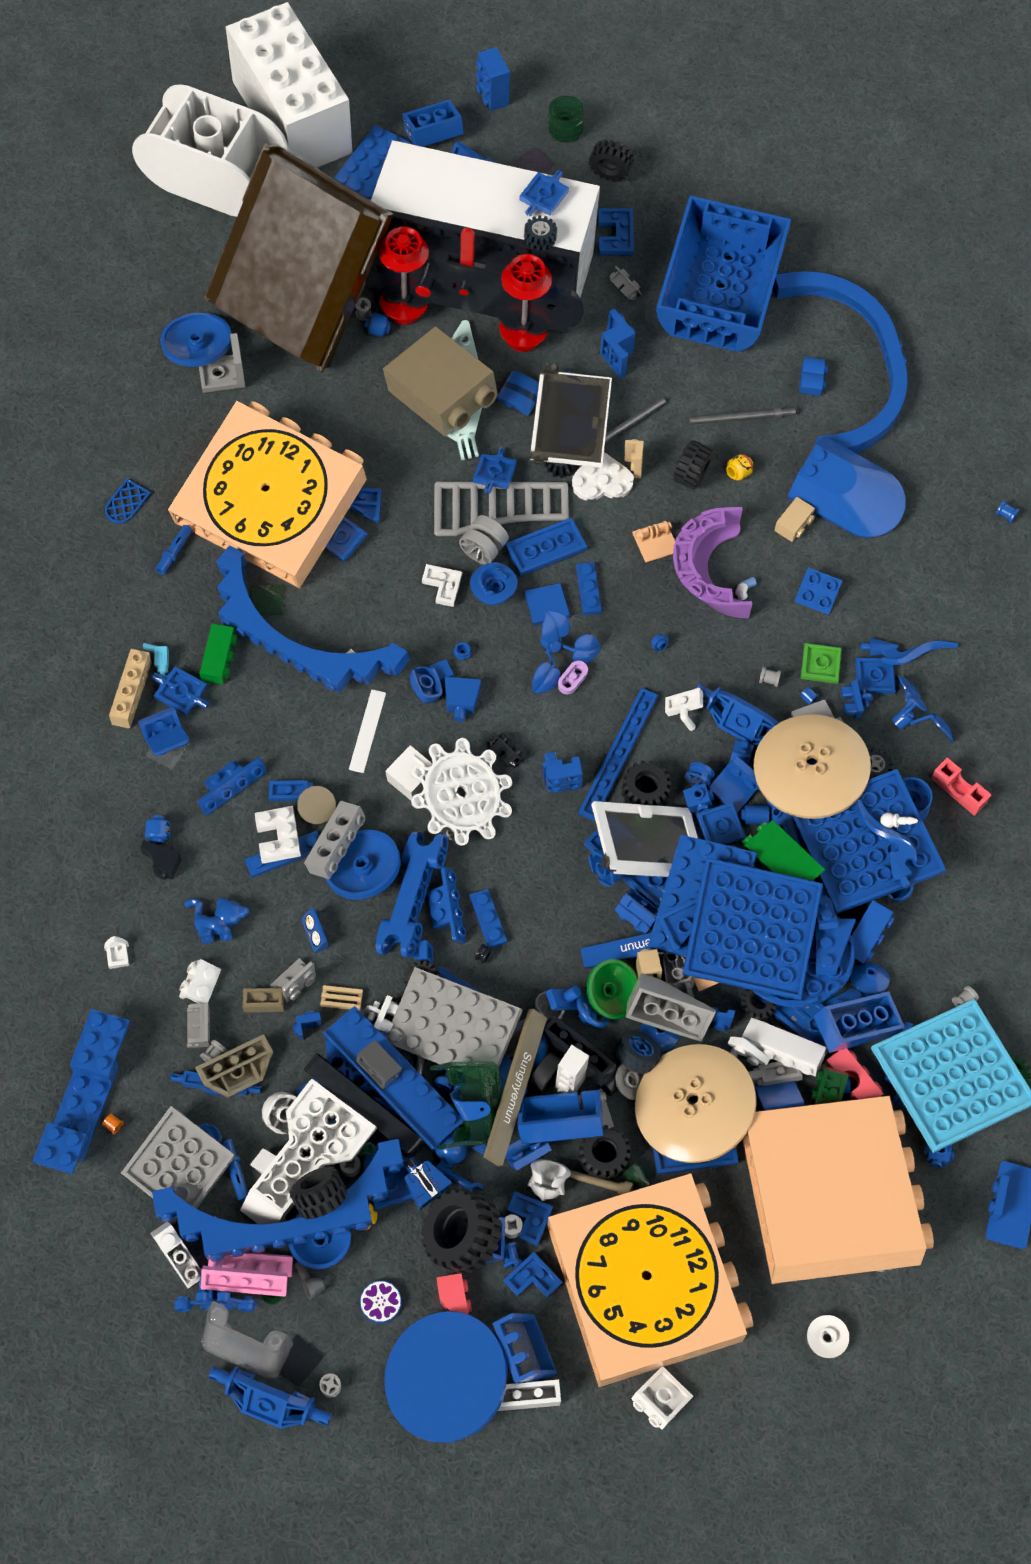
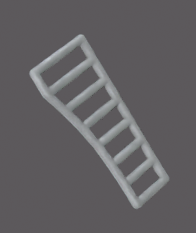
M436 482L434 484V534L436 536H459L465 534L478 517V489H484L486 485L473 482ZM511 482L507 489V516L496 518V489L505 488L493 486L489 494V517L500 525L528 521H564L569 519L568 484L566 482ZM442 489H452V529H442ZM460 489H471V525L460 528ZM514 489H525V515H514ZM532 489H543V514H532ZM550 489H561V513H551Z

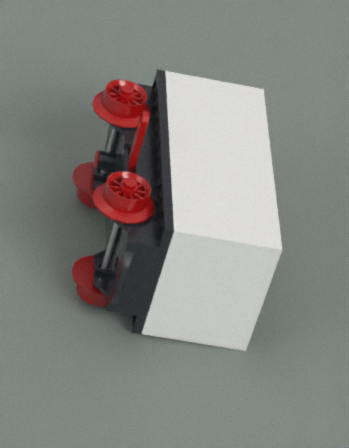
M392 140L371 201L394 215L365 281L364 288L380 292V305L383 312L394 323L399 325L413 324L424 314L428 304L434 303L496 317L500 320L499 331L501 336L512 349L519 352L531 351L544 341L548 331L554 330L568 333L569 328L576 326L583 317L584 307L580 297L593 256L600 186L560 178L559 181L569 187V192L554 212L549 216L539 210H535L532 216L529 217V214L528 216L525 214L529 205L520 201L519 196L538 172ZM538 215H541V218L547 216V220L551 218L556 223L557 238L554 246L551 245L550 249L548 247L544 251L542 248H540V251L536 250L537 247L531 249V245L527 246L524 241L525 223H527L528 219L532 220L533 216L536 219Z

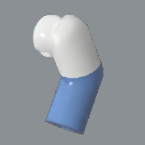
M754 577L744 580L737 585L735 593L738 595L739 600L746 599L748 597L747 590L757 585Z

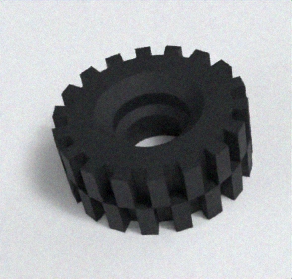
M604 139L603 142L600 140L595 144L588 163L591 165L590 169L594 170L596 175L599 174L600 178L604 177L606 180L611 179L612 182L617 180L621 182L628 177L634 163V156L631 154V150H626L627 146H621L620 142L614 143V140L608 142L607 139Z

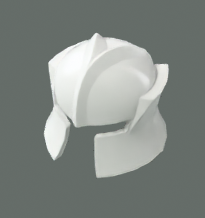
M539 1159L531 1163L532 1177L527 1184L532 1188V1191L542 1201L564 1195V1183L571 1174L570 1170L565 1165L551 1160Z

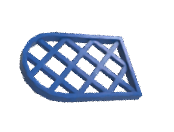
M126 479L105 507L107 518L114 523L128 522L151 495V492ZM137 489L138 494L131 495L130 490ZM128 491L129 496L122 497V492ZM139 497L140 502L133 503L132 498ZM130 498V504L124 505L123 500ZM121 500L122 505L115 506L114 501ZM131 506L132 511L125 512L124 507ZM122 508L123 513L116 514V509ZM107 510H113L114 515H108ZM124 516V520H117V517Z

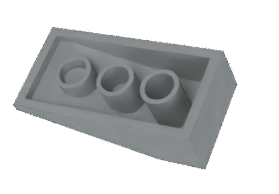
M641 973L627 1002L626 1018L701 1042L716 1010L660 979Z

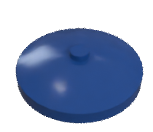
M209 313L186 314L174 319L164 328L160 339L162 351L170 361L178 365L187 367L208 365L222 358L230 349L231 329L225 320Z
M376 830L357 831L355 839L350 843L345 856L340 860L337 870L330 879H325L333 892L343 898L361 900L373 897L388 888L395 880L401 865L399 850L395 842L383 832Z

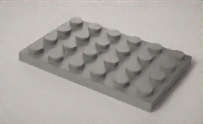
M415 967L392 1020V1029L390 1033L387 1032L386 1039L393 1046L492 1085L522 1009Z

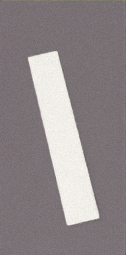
M371 690L349 770L364 773L385 699V692Z

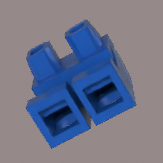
M556 752L544 754L543 781H546V788L550 792L582 788V769L579 757L571 758V763L562 764V759L557 760Z

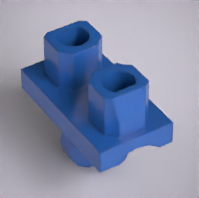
M858 680L852 681L851 685L842 687L840 691L842 699H852V702L844 704L845 715H855V719L861 718L864 708H869V702L873 700V695L866 693V689L860 690Z

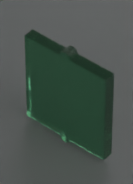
M265 584L263 586H251L252 603L261 616L283 615L282 585Z

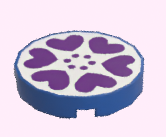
M375 1281L363 1289L360 1296V1308L363 1315L371 1322L385 1324L392 1321L401 1309V1295L392 1283Z

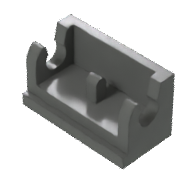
M376 1040L367 1045L357 1055L356 1062L382 1090L399 1077L398 1074L402 1071V1068Z

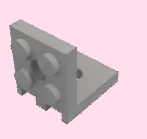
M237 333L230 334L232 355H225L211 364L199 366L203 393L245 387ZM216 371H221V372H222V375H220V376H215V375H213V374H214Z

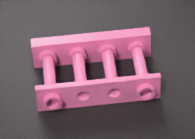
M244 1252L245 1255L240 1257H232L230 1255L217 1262L209 1260L208 1266H203L201 1289L286 1296L288 1277H292L293 1256Z

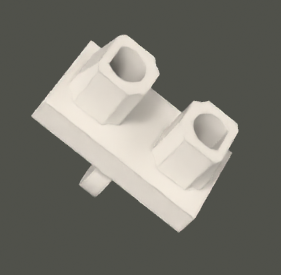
M388 995L381 1010L378 1009L380 1003L377 1001L374 1002L373 1006H366L365 1011L369 1013L367 1019L373 1022L374 1017H378L374 1027L379 1032H386V1034L387 1032L390 1033L393 1023L384 1019L386 1013L395 1016L399 1006L391 1001L393 997Z

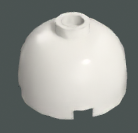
M277 1092L268 1097L262 1108V1118L266 1126L275 1133L287 1134L285 1132H288L289 1129L286 1111L297 1097L286 1092Z

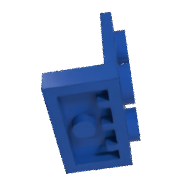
M736 756L727 764L708 789H712L713 794L724 804L733 802L738 813L759 787L755 779L754 770Z

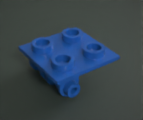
M807 568L794 602L829 615L842 580Z

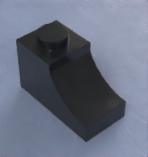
M143 840L140 848L142 854L148 856L154 862L152 866L154 874L163 880L167 878L173 880L182 860L180 853Z

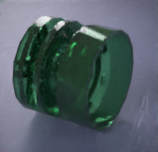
M560 96L549 104L548 130L553 139L568 143L579 139L583 134L584 108L579 99L573 96Z

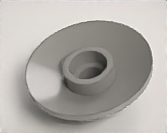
M623 1063L619 1065L616 1071V1085L625 1098L630 1100L636 1099L638 1086L644 1073L634 1072L625 1067Z

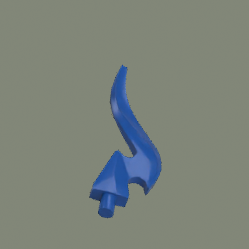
M870 638L869 643L860 644V650H869L870 656L885 655L881 662L891 665L909 663L931 650L958 647V643L932 641L904 652H898L897 644Z
M861 799L857 800L859 811L865 824L875 834L899 849L897 852L890 851L889 853L893 882L900 881L904 889L910 887L911 884L908 877L912 876V872L905 863L908 860L917 862L914 844L906 836L877 822L868 813Z

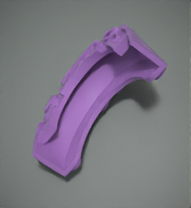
M724 507L704 511L694 519L691 518L682 527L675 540L673 562L676 573L682 584L693 595L714 610L736 618H749L752 601L734 599L732 589L715 586L708 573V560L713 550L721 543L736 538L739 535L742 507Z

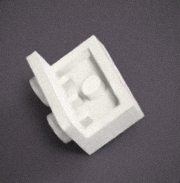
M202 959L192 962L187 969V978L180 986L181 993L179 997L182 999L188 998L198 1004L208 1003L221 969Z

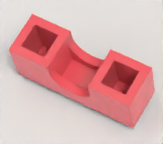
M946 758L935 769L931 780L975 816L987 804L991 794L977 782L974 785L968 784L961 776L962 769L949 758Z
M839 1050L826 1060L824 1065H827L828 1068L848 1073L850 1077L856 1080L857 1088L851 1092L849 1096L851 1100L883 1096L884 1093L880 1084L871 1079L869 1071L865 1066H861L858 1063L857 1057L852 1050Z

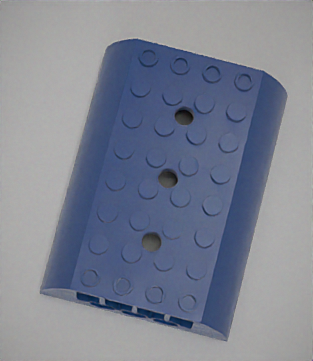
M689 196L657 304V317L664 330L670 336L736 352L743 351L753 345L761 332L791 219ZM731 256L733 259L726 260L724 257ZM721 283L724 284L725 287L719 288L716 285Z

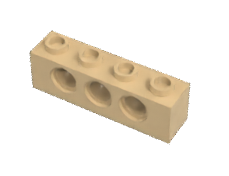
M135 649L130 650L109 714L112 725L131 728L152 663L149 652Z

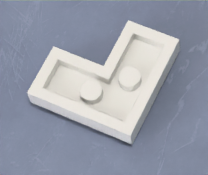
M426 564L422 584L439 587L436 603L454 607L462 572Z

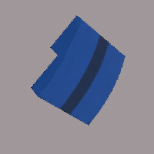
M512 371L496 399L508 408L513 406L528 416L537 402L539 382L524 374Z

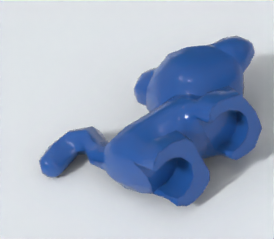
M220 897L217 900L214 917L202 915L204 904L199 899H189L184 903L186 908L196 907L194 925L198 931V936L201 937V941L204 944L214 942V934H219L221 941L231 940L233 934L229 926L237 925L241 918L249 914L248 907L242 906L236 901L228 900L226 897Z

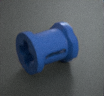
M1004 500L995 514L1002 515L1009 520V523H1012L1020 509L1006 504L1007 501Z
M516 1242L505 1244V1264L503 1265L505 1269L517 1267L522 1263V1260L518 1257L516 1250L518 1245Z

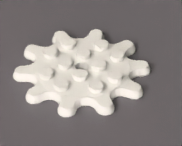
M460 738L456 741L453 753L445 752L439 744H432L429 747V755L433 761L430 767H423L421 765L413 767L412 776L422 783L424 789L422 793L412 797L411 804L417 809L426 808L431 812L432 818L428 823V831L430 833L437 834L444 827H449L454 832L456 844L463 846L468 843L469 833L472 830H477L485 839H492L495 836V829L491 823L492 818L496 815L504 818L511 815L512 808L501 800L500 793L512 785V779L508 775H496L493 772L492 764L496 760V755L492 750L484 751L481 756H474L470 752L468 740ZM458 787H461V788L464 789V791H465V796H464V797H462V796H460L458 793H456Z

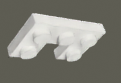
M293 806L255 813L258 833L277 829L278 840L259 844L262 864L301 856Z

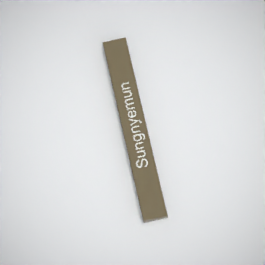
M529 1009L483 1156L497 1166H503L547 1020L545 1016L534 1009Z

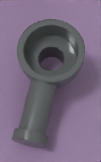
M299 1262L294 1264L302 1279L303 1288L309 1300L317 1297L325 1290L320 1277H310L304 1265Z

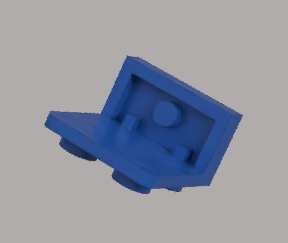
M174 707L138 721L143 737L154 756L164 755L168 751L183 747L190 742L189 737L180 724Z

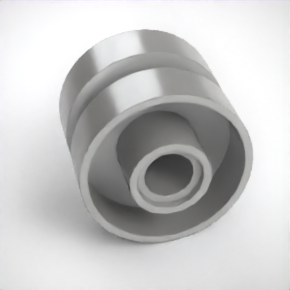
M480 515L459 540V544L470 558L484 565L494 560L498 551L503 548L509 537L506 530L498 522L490 517Z

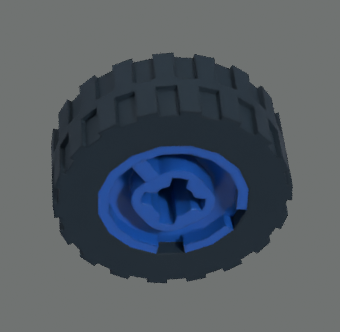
M635 1030L623 1033L614 1049L616 1057L625 1067L640 1074L650 1072L661 1058V1050L658 1048L657 1043L646 1034H642L639 1031L636 1032Z

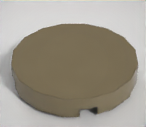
M310 786L304 789L297 801V810L300 816L312 824H322L328 821L336 809V801L333 794L322 786Z

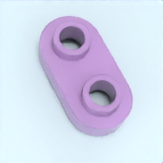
M582 661L571 663L559 678L558 689L563 694L575 692L587 676V665ZM579 670L581 674H576L575 671ZM569 684L570 687L566 688L564 685Z

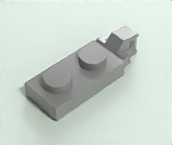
M781 1062L768 1063L767 1065L761 1064L758 1065V1068L748 1072L753 1084L758 1086L802 1080L800 1070L787 1067Z

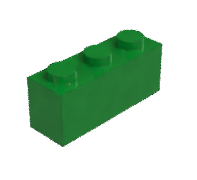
M217 624L211 625L200 670L201 681L224 685L225 679L229 678L230 668H228V664L233 661L234 651H232L233 645L236 646L238 639L234 627Z

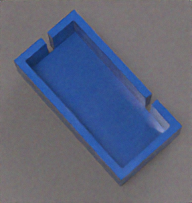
M600 1090L581 1092L584 1110L580 1109L577 1092L523 1098L518 1113V1130L521 1144L603 1136V1105Z

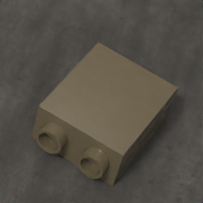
M436 326L383 368L388 391L445 437L454 429L460 430L465 427L471 415L481 407L487 408L492 405L497 397L493 371Z

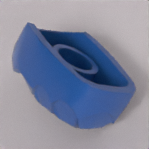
M423 666L412 669L410 672V683L418 698L423 703L437 701L442 694V686L435 669Z

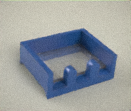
M511 1313L493 1322L515 1384L523 1381H544L557 1375L535 1314Z

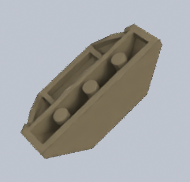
M263 1034L196 1066L195 1069L205 1087L228 1098L263 1080L273 1051Z

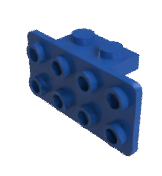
M1002 1161L999 1165L997 1180H994L992 1185V1192L994 1194L993 1199H990L988 1205L990 1214L985 1237L993 1242L1025 1249L1031 1226V1168Z

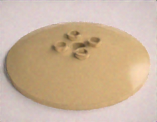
M800 715L780 722L763 737L757 747L754 758L755 779L764 797L777 809L789 815L807 819L830 817L852 806L865 791L871 770L868 749L858 733L840 720L824 715ZM813 758L818 762L815 765H810L807 763V760Z
M703 1044L679 1047L661 1056L656 1066L650 1072L644 1074L638 1086L635 1099L636 1119L644 1138L660 1154L675 1161L685 1163L710 1161L732 1150L748 1132L756 1110L755 1087L745 1066L729 1052L715 1046ZM691 1096H698V1101L695 1104L688 1103V1099Z

